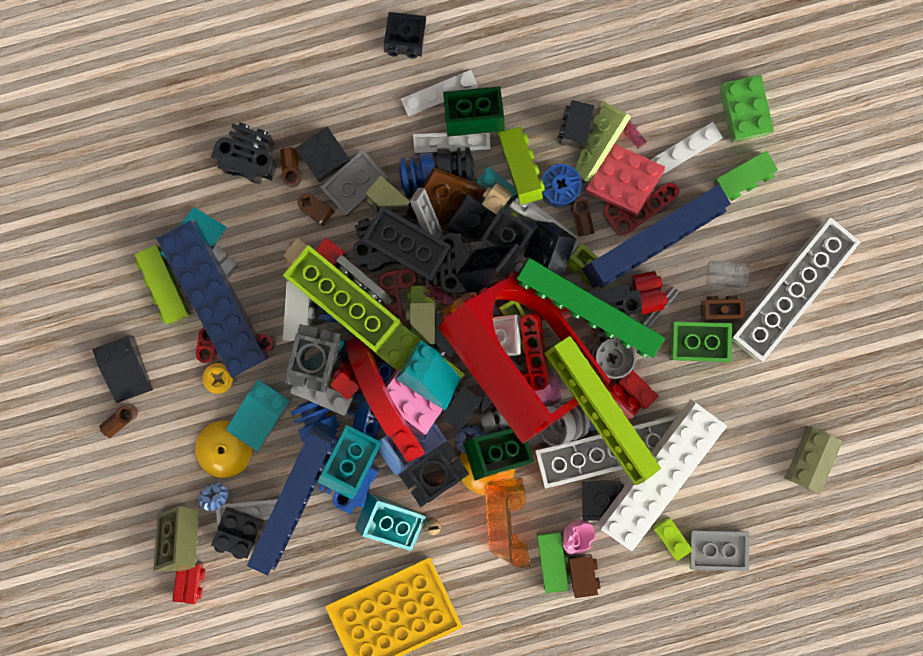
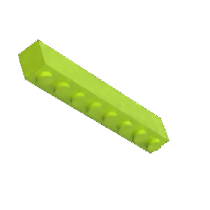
M570 336L544 353L635 486L648 480L662 469Z

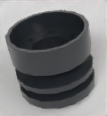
M457 147L456 156L451 155L450 148H437L438 169L473 181L474 161L470 147H465V156H461L460 147Z

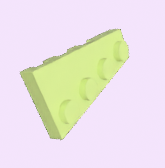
M603 100L599 106L601 107L599 116L596 115L593 121L595 124L591 134H588L587 146L582 150L575 167L580 177L589 183L631 118L628 114Z

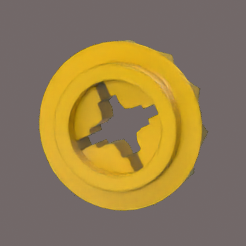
M214 363L208 366L202 378L205 388L215 394L226 392L231 388L234 381L222 363ZM223 372L221 379L224 383L217 382L214 384L216 378L213 374L219 375Z

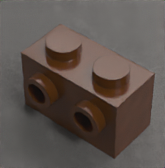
M707 296L706 300L701 301V320L745 318L744 299H737V296H726V299L718 300V296Z
M591 553L568 557L574 597L582 598L598 595L597 589H601L599 577H595V570H598L596 558H593Z

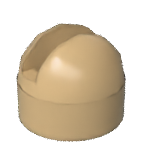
M430 519L425 526L427 533L430 535L438 534L441 529L440 522L436 519ZM437 525H438V529H432V530H429V529H428V527H433V526H437Z

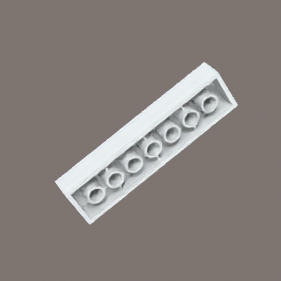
M832 218L825 219L732 332V341L757 362H764L861 242Z
M690 399L651 451V454L662 469L637 486L630 479L598 521L600 529L633 551L727 425Z
M680 413L632 425L651 452ZM599 433L556 447L549 445L534 449L545 489L623 469Z

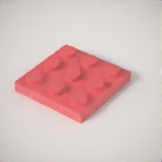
M614 143L586 188V193L638 217L663 175L665 166Z

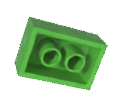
M761 75L725 82L719 87L731 143L769 135L774 131Z
M670 322L669 360L731 362L732 323Z

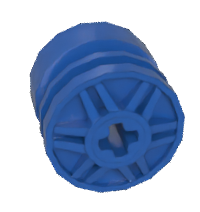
M432 153L420 154L419 164H415L413 156H409L410 165L407 166L405 157L400 158L399 176L406 198L411 197V188H414L416 192L426 181L434 167Z
M556 164L548 168L542 177L545 188L542 191L543 201L555 208H564L572 204L582 187L579 173L572 166L566 164ZM563 181L566 188L558 189L557 183Z
M311 401L300 404L290 412L292 416L301 414L302 418L294 420V423L304 422L305 424L304 427L298 430L302 442L306 441L316 420L334 429L339 428L340 425L336 415L327 417L325 413L330 411V409L323 408V406Z

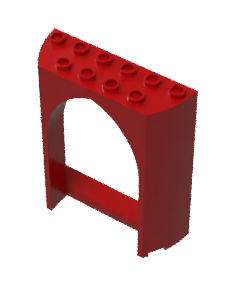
M513 271L505 277V280L499 279L491 285V288L485 287L478 292L477 296L471 295L466 298L464 304L453 313L449 312L441 318L443 322L438 328L523 444L579 406V403L574 397L554 412L550 413L498 340L493 324L495 300L515 301L535 311L549 324L561 341L569 336L572 338L604 386H607L611 380L555 305L552 304L549 297L543 299L535 294V289L531 287L526 289L519 285V280L516 278L518 272Z

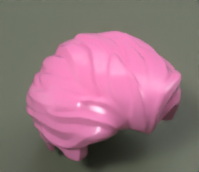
M550 373V383L543 390L535 391L546 406L560 401L563 393L559 379L552 373ZM542 376L536 377V381L539 384L543 385L545 383Z
M575 520L564 529L563 547L569 554H582L590 549L591 542L595 540L593 524L588 521Z

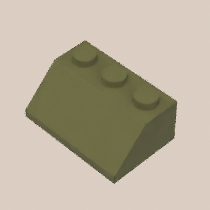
M381 175L365 192L367 203L376 212L380 210L381 206L392 212L409 211L411 207L410 201Z
M410 303V308H406V319L410 321V324L430 344H435V303Z
M806 426L785 479L821 494L843 441L821 430Z
M177 506L157 515L153 571H185L195 567L197 561L196 546L198 543L199 510Z

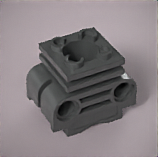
M300 324L288 363L285 383L304 387L308 378V389L325 393L333 375L340 347V334L321 330L320 338H318L319 328ZM312 347L319 348L323 354V363L316 370L309 368L305 362V354Z

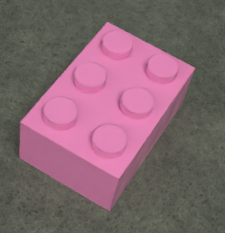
M399 368L393 372L385 386L412 432L418 437L426 435L443 409L397 381L396 377L401 369Z

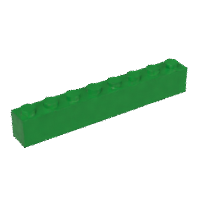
M527 257L516 276L519 280L518 284L522 287L535 289V294L543 299L549 297L553 300V305L560 309L566 307L570 310L569 314L577 319L580 317L587 320L586 324L594 329L597 326L604 330L603 334L612 339L614 336L621 339L619 343L629 349L633 346L638 349L636 353L644 358H647V356L654 358L666 339L646 325Z

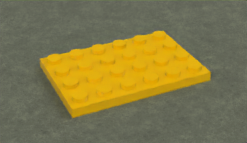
M430 556L325 606L348 656H403L462 628L459 617Z

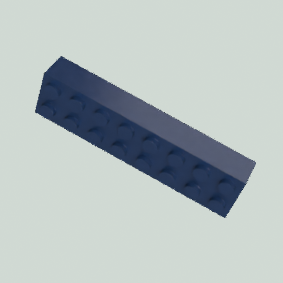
M717 185L583 267L582 271L593 289L597 286L603 288L615 281L616 278L618 279L635 267L727 212L725 208L731 205L720 185Z
M190 220L158 237L159 245L231 378L270 358L197 221Z
M315 421L249 559L248 567L267 576L271 569L275 571L338 440L335 437L337 429L320 421Z

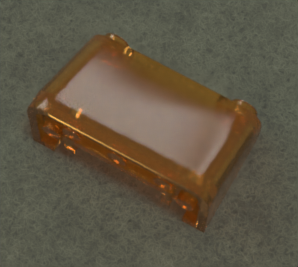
M521 477L490 480L486 483L484 489L489 550L495 556L515 567H530L527 542H521L517 534H512L511 511L522 509L526 502L523 479Z

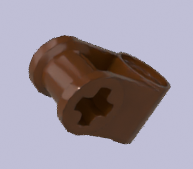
M304 193L298 198L300 209L323 227L335 212V210L311 194ZM310 199L311 206L306 205L303 207L302 201Z

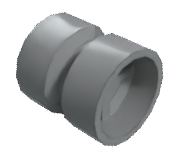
M217 246L212 251L228 279L235 272L239 263L232 257H226L227 253Z
M497 408L493 412L490 410L479 412L485 435L495 433L497 430L503 431L511 428ZM499 417L501 422L495 424L494 418Z

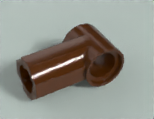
M292 147L280 149L282 180L289 187H297L301 182L297 149ZM289 174H296L295 180L287 181Z
M584 198L575 200L571 204V211L574 216L578 237L595 234L589 201ZM578 202H582L585 205V210L582 213L576 210Z
M131 404L118 408L113 415L99 426L100 431L109 439L112 438L128 423L137 418V408ZM125 409L130 412L129 419L123 414Z

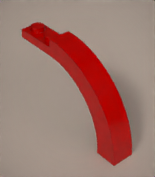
M357 337L347 341V353L356 379L371 410L387 436L392 438L408 463L424 455L425 449L402 417L381 378L373 350Z

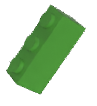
M766 150L717 178L713 183L715 186L720 185L727 198L733 201L741 196V191L746 189L749 192L758 187L756 183L762 179L764 183L774 177L773 173L778 171Z
M559 530L536 533L545 593L568 591V585L571 584L570 573H566L565 566L569 565L567 554L563 553V535H561Z

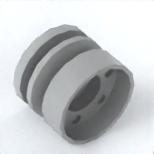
M619 338L601 340L590 351V354L609 379L623 378L635 366L636 356L632 346L629 349L620 344L621 339ZM609 356H613L611 362H607Z
M570 400L546 408L552 413ZM579 405L542 430L540 435L549 445L560 446L583 438L590 428V419Z

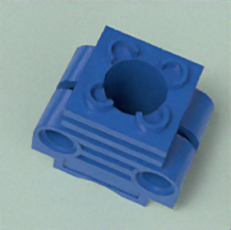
M376 456L353 500L348 498V501H343L340 498V493L335 491L333 504L336 508L352 514L356 506L363 508L369 495L370 485L380 469L373 466ZM318 483L319 485H321L319 490L323 491L326 488V486ZM328 488L326 493L331 494L333 490Z

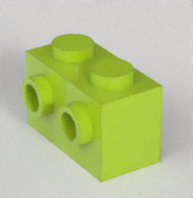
M582 243L571 254L567 267L572 272H577L581 275L582 280L587 285H591L582 268L599 257Z

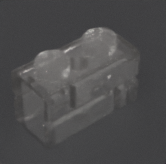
M709 261L706 285H711V289L722 290L723 286L730 287L731 291H742V288L748 287L750 264Z

